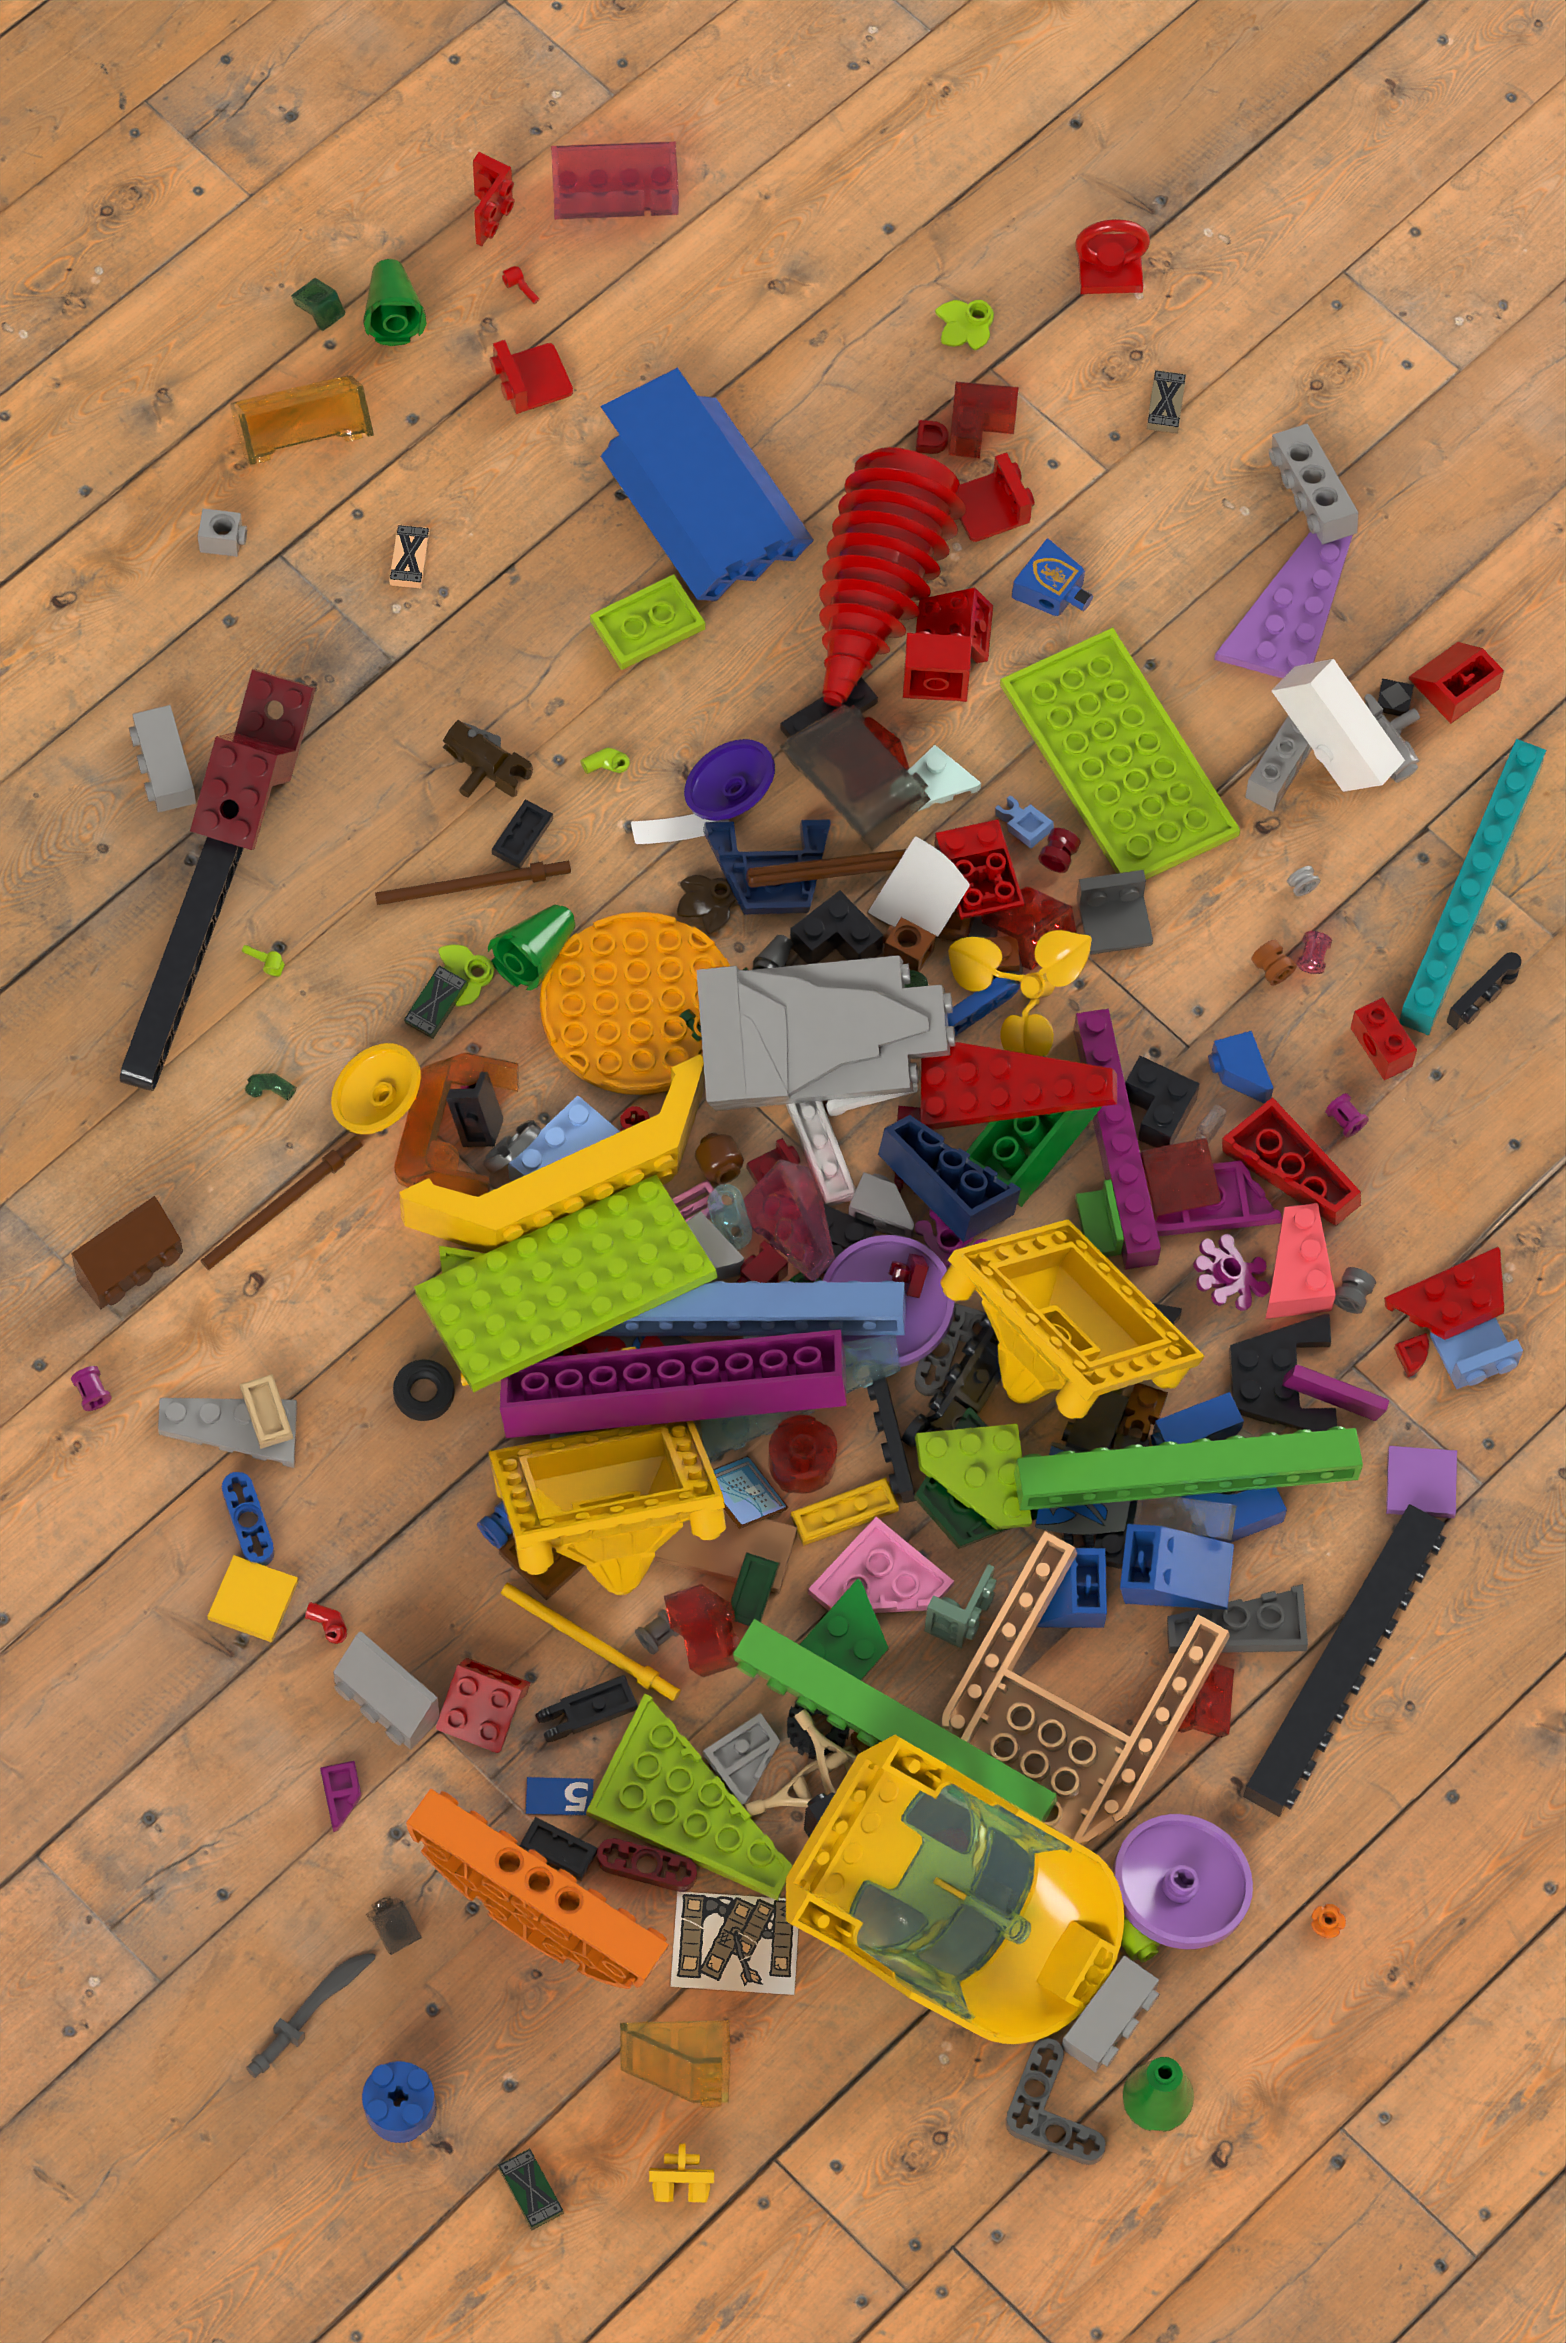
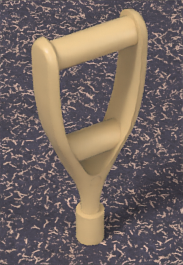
M804 1709L794 1717L804 1731L807 1730L812 1739L821 1780L827 1795L832 1792L836 1793L829 1773L846 1761L853 1764L856 1756L821 1734L814 1726L815 1722L810 1714ZM824 1750L833 1751L834 1753L825 1759Z
M853 1746L843 1748L855 1755L854 1752L856 1750ZM834 1752L824 1755L825 1759L832 1755ZM817 1759L805 1766L773 1796L763 1801L758 1799L744 1804L746 1811L753 1817L766 1812L765 1809L771 1807H808L807 1803L812 1799V1795L804 1777L819 1768ZM846 1761L843 1764L848 1772L852 1764ZM793 1788L795 1790L797 1798H792L788 1796V1793Z

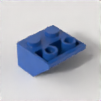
M1076 1548L1077 1555L1037 1627L1104 1628L1107 1616L1105 1548Z

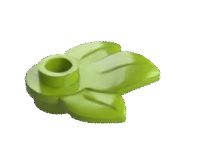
M953 300L942 304L935 310L936 315L947 323L941 335L942 344L956 347L967 342L973 350H978L987 344L990 338L989 327L994 320L993 309L987 302L974 300L967 304L960 300ZM979 315L983 318L977 319L974 316Z
M463 945L440 947L438 952L445 964L443 968L461 977L468 983L456 1006L472 1004L478 999L481 988L492 981L494 977L493 963L485 956L473 955ZM480 968L484 971V974L476 977L472 974V971Z

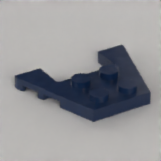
M830 819L801 820L799 827L802 850L739 852L737 850L734 822H705L703 832L744 915L809 913L817 880L749 887L746 873L749 868L822 859L831 825Z

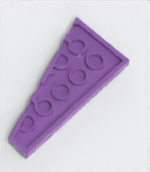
M1310 532L1215 653L1214 660L1279 678H1284L1295 666L1314 663L1353 535L1322 544L1316 533L1312 534Z

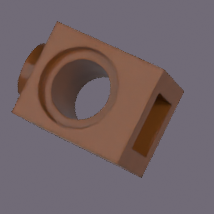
M901 917L896 926L890 925L884 934V957L900 956L903 964L909 965V971L918 975L934 951L936 935ZM910 942L914 946L907 948L901 946L900 943Z

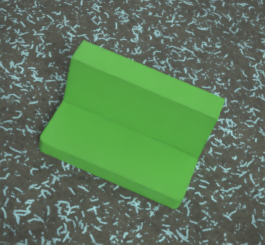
M1108 1179L1104 1180L1102 1190L1076 1194L1075 1201L1082 1233L1106 1257L1121 1255L1124 1238L1112 1181Z

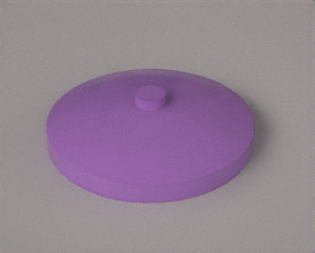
M897 1235L869 1237L845 1249L828 1268L823 1278L825 1282H882L886 1280L892 1281V1275L888 1274L892 1261L907 1264L910 1253L923 1256L929 1266L920 1298L906 1295L905 1335H842L845 1355L855 1362L869 1367L882 1365L883 1369L907 1366L930 1354L946 1336L955 1311V1301L944 1294L940 1284L941 1278L947 1269L941 1259L922 1243Z
M1168 1814L1143 1822L1125 1838L1114 1860L1112 1872L1121 1890L1125 1917L1142 1934L1165 1946L1178 1949H1199L1212 1946L1224 1940L1235 1931L1246 1915L1251 1903L1253 1892L1252 1874L1241 1848L1221 1828L1198 1817Z

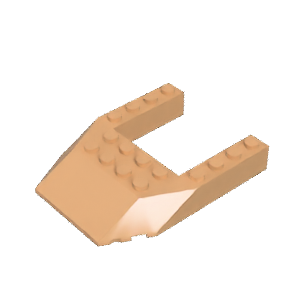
M1044 1531L946 1706L942 1716V1727L1056 1793L1057 1802L1044 1823L1084 1846L1129 1814L1164 1757L1230 1636L1228 1630L1199 1614L1196 1616L1131 1736L1012 1672L1014 1666L1077 1555L1075 1547ZM949 1786L941 1790L940 1793L968 1808L966 1800L963 1801L947 1791ZM1042 1830V1832H1043L1045 1835L1051 1836L1050 1834H1048V1833H1046V1832H1044V1831Z

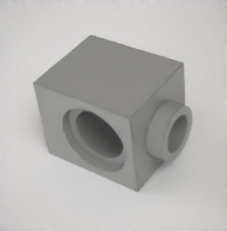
M203 509L198 531L200 552L238 557L240 545H245L247 538V526H242L241 513ZM222 531H227V532H229L228 534H225V535H220V534H218L219 532H222Z

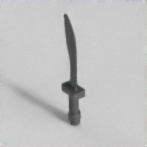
M363 1954L352 1957L340 1964L312 1992L288 2023L280 2018L273 2027L274 2034L279 2035L261 2054H257L251 2060L252 2062L246 2067L247 2071L256 2078L260 2073H264L270 2068V2064L284 2051L290 2042L299 2047L305 2039V2032H299V2030L315 2010L333 1994L350 1984L375 1960V1954Z

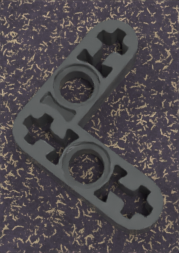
M955 1303V1321L951 1323L949 1335L946 1334L942 1340L949 1347L950 1351L942 1357H938L931 1352L919 1360L914 1383L919 1393L924 1396H934L938 1390H943L946 1383L945 1376L951 1368L959 1341L967 1343L973 1335L977 1336L972 1328L976 1323L980 1322L986 1312ZM994 1332L989 1341L998 1346L999 1341L995 1340L996 1334ZM932 1364L937 1366L935 1372L936 1381H933L931 1385L925 1384L924 1377H928Z
M1041 2039L1034 2045L1007 2112L1006 2128L1015 2138L1081 2164H1096L1103 2157L1106 2146L1105 2139L1101 2133L1044 2110L1061 2068L1064 2052L1059 2042L1054 2039ZM1046 2049L1053 2050L1052 2056L1057 2060H1049L1044 2074L1038 2071L1042 2061V2056L1038 2052L1045 2053ZM1030 2080H1039L1044 2085L1045 2092L1040 2097H1031L1025 2091V2084ZM1024 2104L1031 2106L1027 2121L1032 2124H1025L1021 2129L1016 2127L1017 2121L1013 2119V2116L1020 2117ZM1052 2125H1058L1064 2129L1066 2137L1059 2143H1053L1047 2139L1046 2129ZM1072 2131L1078 2133L1075 2141L1086 2144L1088 2139L1095 2141L1094 2147L1099 2151L1092 2150L1090 2155H1086L1083 2153L1084 2147L1077 2143L1073 2144L1072 2150L1067 2148L1071 2140Z

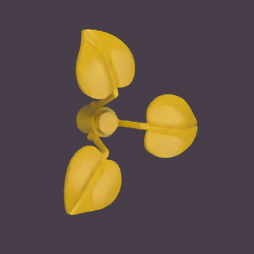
M1054 930L1044 934L1037 942L1035 948V959L1043 968L1039 972L1026 975L996 970L1002 962V952L994 942L982 937L959 939L950 945L948 953L956 982L968 991L976 992L987 989L992 984L993 975L998 978L1021 982V991L1030 999V1002L1023 1009L1022 1016L1010 1015L1004 1020L1000 1031L1003 1049L1037 1056H1047L1053 1044V1028L1044 1016L1040 1014L1029 1015V1012L1035 1005L1039 1004V998L1050 996L1055 986L1069 985L1079 977L1088 960L1092 938L1089 935L1064 930Z

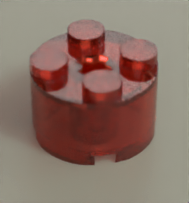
M796 1415L783 1420L771 1435L768 1447L769 1472L780 1489L787 1493L807 1494L815 1492L831 1482L837 1458V1440L832 1429L809 1415Z

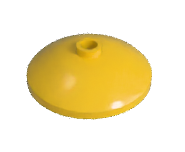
M393 1043L378 1044L357 1054L343 1068L333 1087L331 1106L336 1120L350 1132L372 1134L390 1127L401 1119L413 1104L420 1086L421 1072L414 1055L403 1046Z

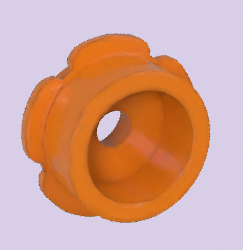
M1326 1904L1325 1907L1318 1906L1314 1909L1311 1916L1313 1919L1311 1923L1313 1930L1324 1938L1338 1936L1340 1930L1344 1929L1346 1924L1344 1914H1341L1340 1909L1333 1904ZM1330 1918L1332 1922L1328 1924L1325 1922V1919Z

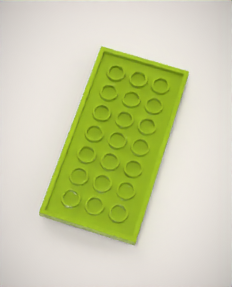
M1113 627L1000 679L1002 690L1116 874L1144 870L1145 879L1147 880L1240 835V828Z
M653 1175L416 1285L414 1289L416 1296L474 1393L718 1277L715 1267L657 1175Z

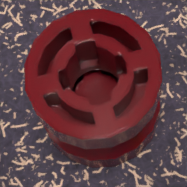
M1053 828L1047 838L1048 845L1042 848L1038 860L1051 871L1065 873L1071 865V855L1077 853L1081 841L1074 833L1067 829Z

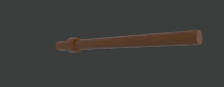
M569 860L550 864H543V861L530 863V867L375 892L377 905L527 880H532L533 883L546 881V877L570 874L571 867Z
M354 1136L338 1150H331L322 1157L323 1162L202 1258L200 1261L207 1270L213 1268L330 1172L335 1174L345 1165V1160L363 1147L362 1142Z

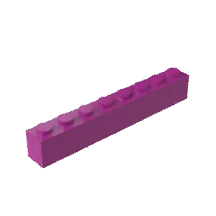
M1109 1008L1076 1013L1073 1031L1080 1063L1113 1068L1117 1074V1105L1102 1106L1094 1116L1093 1124L1105 1180L1111 1179L1124 1238L1121 1252L1124 1268L1127 1270L1158 1265L1161 1247Z

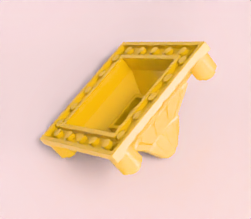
M1069 1219L956 1249L949 1257L948 1261L951 1265L940 1281L944 1294L951 1300L967 1301L974 1291L983 1298L981 1303L999 1341V1367L1003 1387L1007 1391L1008 1397L1016 1403L1029 1404L1061 1389L1055 1400L1058 1410L1067 1418H1083L1099 1395L1143 1382V1380L1152 1379L1157 1386L1163 1389L1176 1388L1190 1368L1198 1366L1205 1357Z
M694 1421L599 1429L488 1451L496 1494L502 1499L515 1539L519 1567L531 1575L542 1574L548 1570V1567L554 1563L552 1548H555L557 1553L586 1565L589 1572L608 1592H612L615 1595H626L640 1585L655 1557V1551L683 1527V1522L690 1520L692 1534L702 1540L716 1539L726 1529L723 1494Z

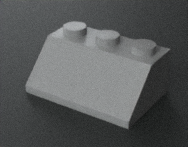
M360 1631L333 1671L336 1684L334 1688L345 1700L350 1701L353 1699L361 1706V1713L370 1722L376 1723L378 1721L387 1729L385 1733L395 1744L400 1746L403 1743L412 1750L438 1722V1697Z

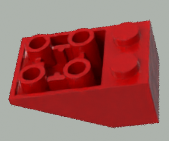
M999 819L935 833L934 847L954 863L970 884L956 907L960 920L1024 906V900Z

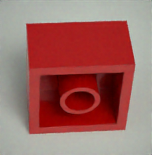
M926 631L907 633L903 698L967 702L972 636H963L959 633L940 635L931 634Z

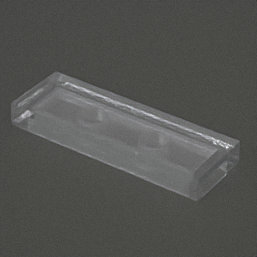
M1180 1497L1143 1499L1137 1502L1134 1524L1164 1526L1200 1536L1232 1540L1237 1506Z

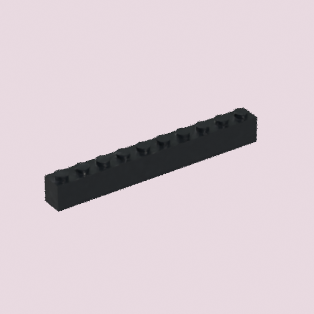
M1411 1504L1408 1505L1246 1785L1244 1798L1278 1817L1281 1816L1285 1807L1292 1810L1301 1793L1296 1788L1302 1779L1306 1781L1310 1779L1317 1766V1762L1313 1761L1318 1750L1326 1751L1334 1734L1329 1732L1334 1722L1341 1724L1350 1708V1705L1346 1704L1347 1699L1351 1693L1357 1696L1366 1680V1677L1362 1675L1366 1666L1374 1667L1383 1650L1378 1645L1383 1637L1390 1639L1399 1622L1394 1619L1399 1609L1406 1611L1415 1593L1410 1590L1415 1581L1422 1583L1431 1567L1426 1562L1431 1553L1437 1556L1447 1539V1537L1442 1535L1446 1523Z

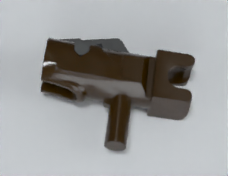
M457 720L443 739L445 743L443 748L459 763L465 762L471 766L472 774L459 789V792L467 798L471 796L485 777L493 780L495 787L511 797H516L518 781L513 776H520L526 780L532 776L533 766L531 762L516 752H513L511 755L501 748V738L498 735Z

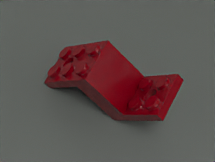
M252 669L235 732L215 737L191 825V832L249 850L255 849L272 786L291 781L316 687ZM273 700L280 702L283 706V715L279 719H273L268 714V705ZM228 799L234 800L238 804L239 812L235 818H229L224 814L223 805Z

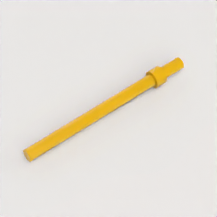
M506 1583L503 1587L501 1595L635 1677L637 1683L647 1690L652 1688L673 1702L680 1695L681 1690L659 1677L660 1672L648 1665L643 1667L512 1584Z

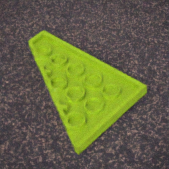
M644 1693L586 1811V1816L667 1852L688 1857L698 1866L778 1901L786 1885V1876L791 1870L792 1864L775 1848L772 1840L760 1830L751 1819V1815L736 1797L725 1788L721 1779L714 1775L685 1736L678 1732L670 1718H667L653 1702V1698Z

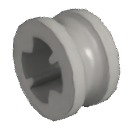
M1312 866L1298 869L1287 879L1289 886L1295 887L1293 892L1296 896L1306 895L1320 884L1321 880L1319 877L1313 876L1314 869Z

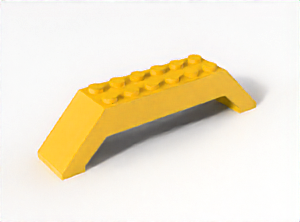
M702 1054L671 1067V1086L660 1114L479 1197L433 1185L430 1178L399 1192L402 1222L406 1227L483 1253H488L653 1175H657L663 1185L670 1182L678 1174L704 1091L705 1074Z

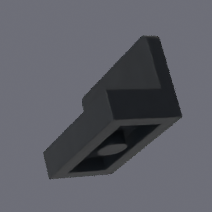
M480 1072L475 1089H449L446 1097L463 1147H494L503 1123V1115L488 1072Z

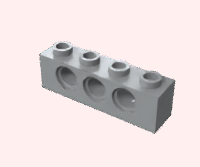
M1304 424L1272 434V448L1269 449L1271 463L1274 467L1278 466L1280 469L1282 481L1286 489L1292 490L1297 509L1300 512L1303 511L1307 517V525L1312 534L1316 533L1322 544L1357 534L1358 511L1309 425Z
M1289 715L1250 776L1245 798L1272 812L1275 811L1312 751L1311 746Z

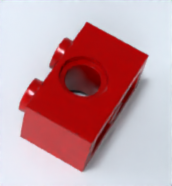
M1383 997L1354 1011L1350 1029L1384 1081L1413 1067L1417 1048Z

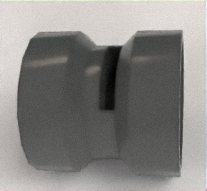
M1348 1267L1341 1279L1343 1282L1342 1286L1337 1287L1335 1290L1334 1303L1347 1312L1360 1314L1367 1303L1365 1298L1368 1294L1372 1293L1376 1280L1362 1269Z

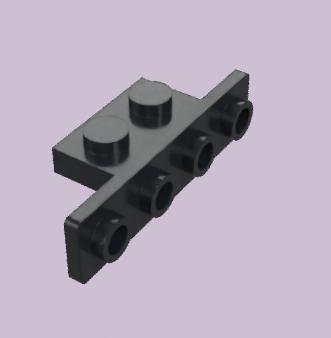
M986 1313L979 1322L982 1328L978 1335H973L963 1347L962 1352L965 1356L960 1364L956 1362L946 1374L945 1380L948 1381L943 1391L938 1390L930 1400L928 1407L931 1410L927 1418L931 1422L943 1416L953 1399L966 1409L971 1407L976 1414L980 1413L1001 1379L998 1346L989 1341L994 1334V1330Z

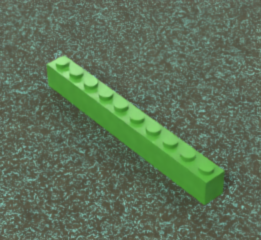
M1337 1426L1329 1428L1327 1431L1317 1432L1303 1429L1293 1434L1283 1435L1269 1432L1259 1437L1250 1438L1236 1435L1228 1437L1226 1440L1216 1441L1202 1438L1192 1443L1183 1444L1169 1441L1163 1442L1158 1446L1149 1447L1136 1444L1116 1450L1096 1448L1090 1452L1082 1453L1062 1451L1056 1455L1049 1456L1028 1454L1022 1458H1017L1014 1476L1021 1511L1353 1481L1359 1479L1363 1462L1356 1428L1346 1429Z
M756 1619L753 1620L733 1653L734 1660L738 1663L736 1668L752 1678L758 1674L768 1680L766 1685L773 1691L783 1696L786 1691L798 1698L796 1701L798 1705L812 1713L816 1709L828 1715L826 1720L841 1730H845L847 1726L858 1733L856 1738L870 1747L893 1735H897L1043 1822L1046 1821L1057 1802L1056 1793ZM954 1784L948 1785L947 1791L965 1801L963 1792L958 1786ZM999 1804L993 1806L1017 1821L1015 1816Z

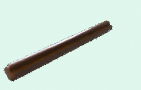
M907 849L754 867L747 870L746 880L749 887H760L890 871L896 868Z

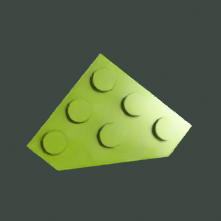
M1018 1424L916 1434L915 1441L919 1470L929 1478L933 1477L948 1489L947 1492L966 1507L974 1509L986 1519L989 1525L998 1530L1029 1527L1032 1524L1030 1510L1020 1511L1014 1476L1017 1458H1022Z

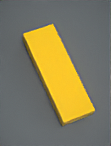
M885 1477L792 1511L791 1518L795 1527H797L803 1546L871 1522L875 1517L879 1519L898 1512L899 1505Z

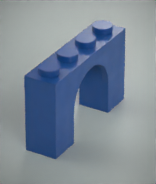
M1228 1392L1156 1420L1153 1434L1150 1435L1153 1446H1158L1163 1442L1169 1441L1176 1442L1177 1444L1192 1443L1202 1438L1210 1439L1211 1441L1226 1440L1228 1437L1238 1434L1243 1427L1244 1420L1231 1393ZM1277 1488L1246 1490L1231 1495L1209 1493L1179 1496L1183 1510L1186 1513L1190 1512L1195 1521L1193 1529L1196 1535L1227 1543H1232L1284 1522L1287 1512Z

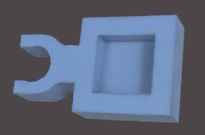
M1012 796L1007 797V806L1011 808L1010 810H1004L999 805L995 807L996 816L1002 821L1008 822V832L1029 848L1034 847L1054 828L1053 821L1031 804L1024 810L1021 809L1018 801Z

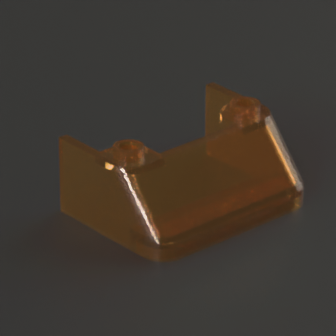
M461 1053L424 1066L420 1070L419 1090L413 1104L409 1108L394 1164L397 1182L408 1188L430 1178L433 1185L476 1197L490 1192L489 1176L457 1170L459 1165L458 1150L450 1143L437 1141L447 1104L446 1097L452 1084L461 1086L473 1085L477 1082L480 1072H488L493 1087L518 1092L519 1064L471 1053Z

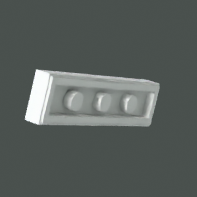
M822 1101L786 1104L823 1203L831 1207L851 1201L856 1189Z

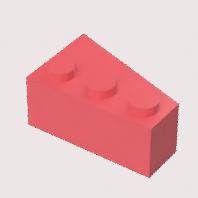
M1318 1203L1285 1207L1280 1225L1265 1319L1332 1311L1336 1294Z

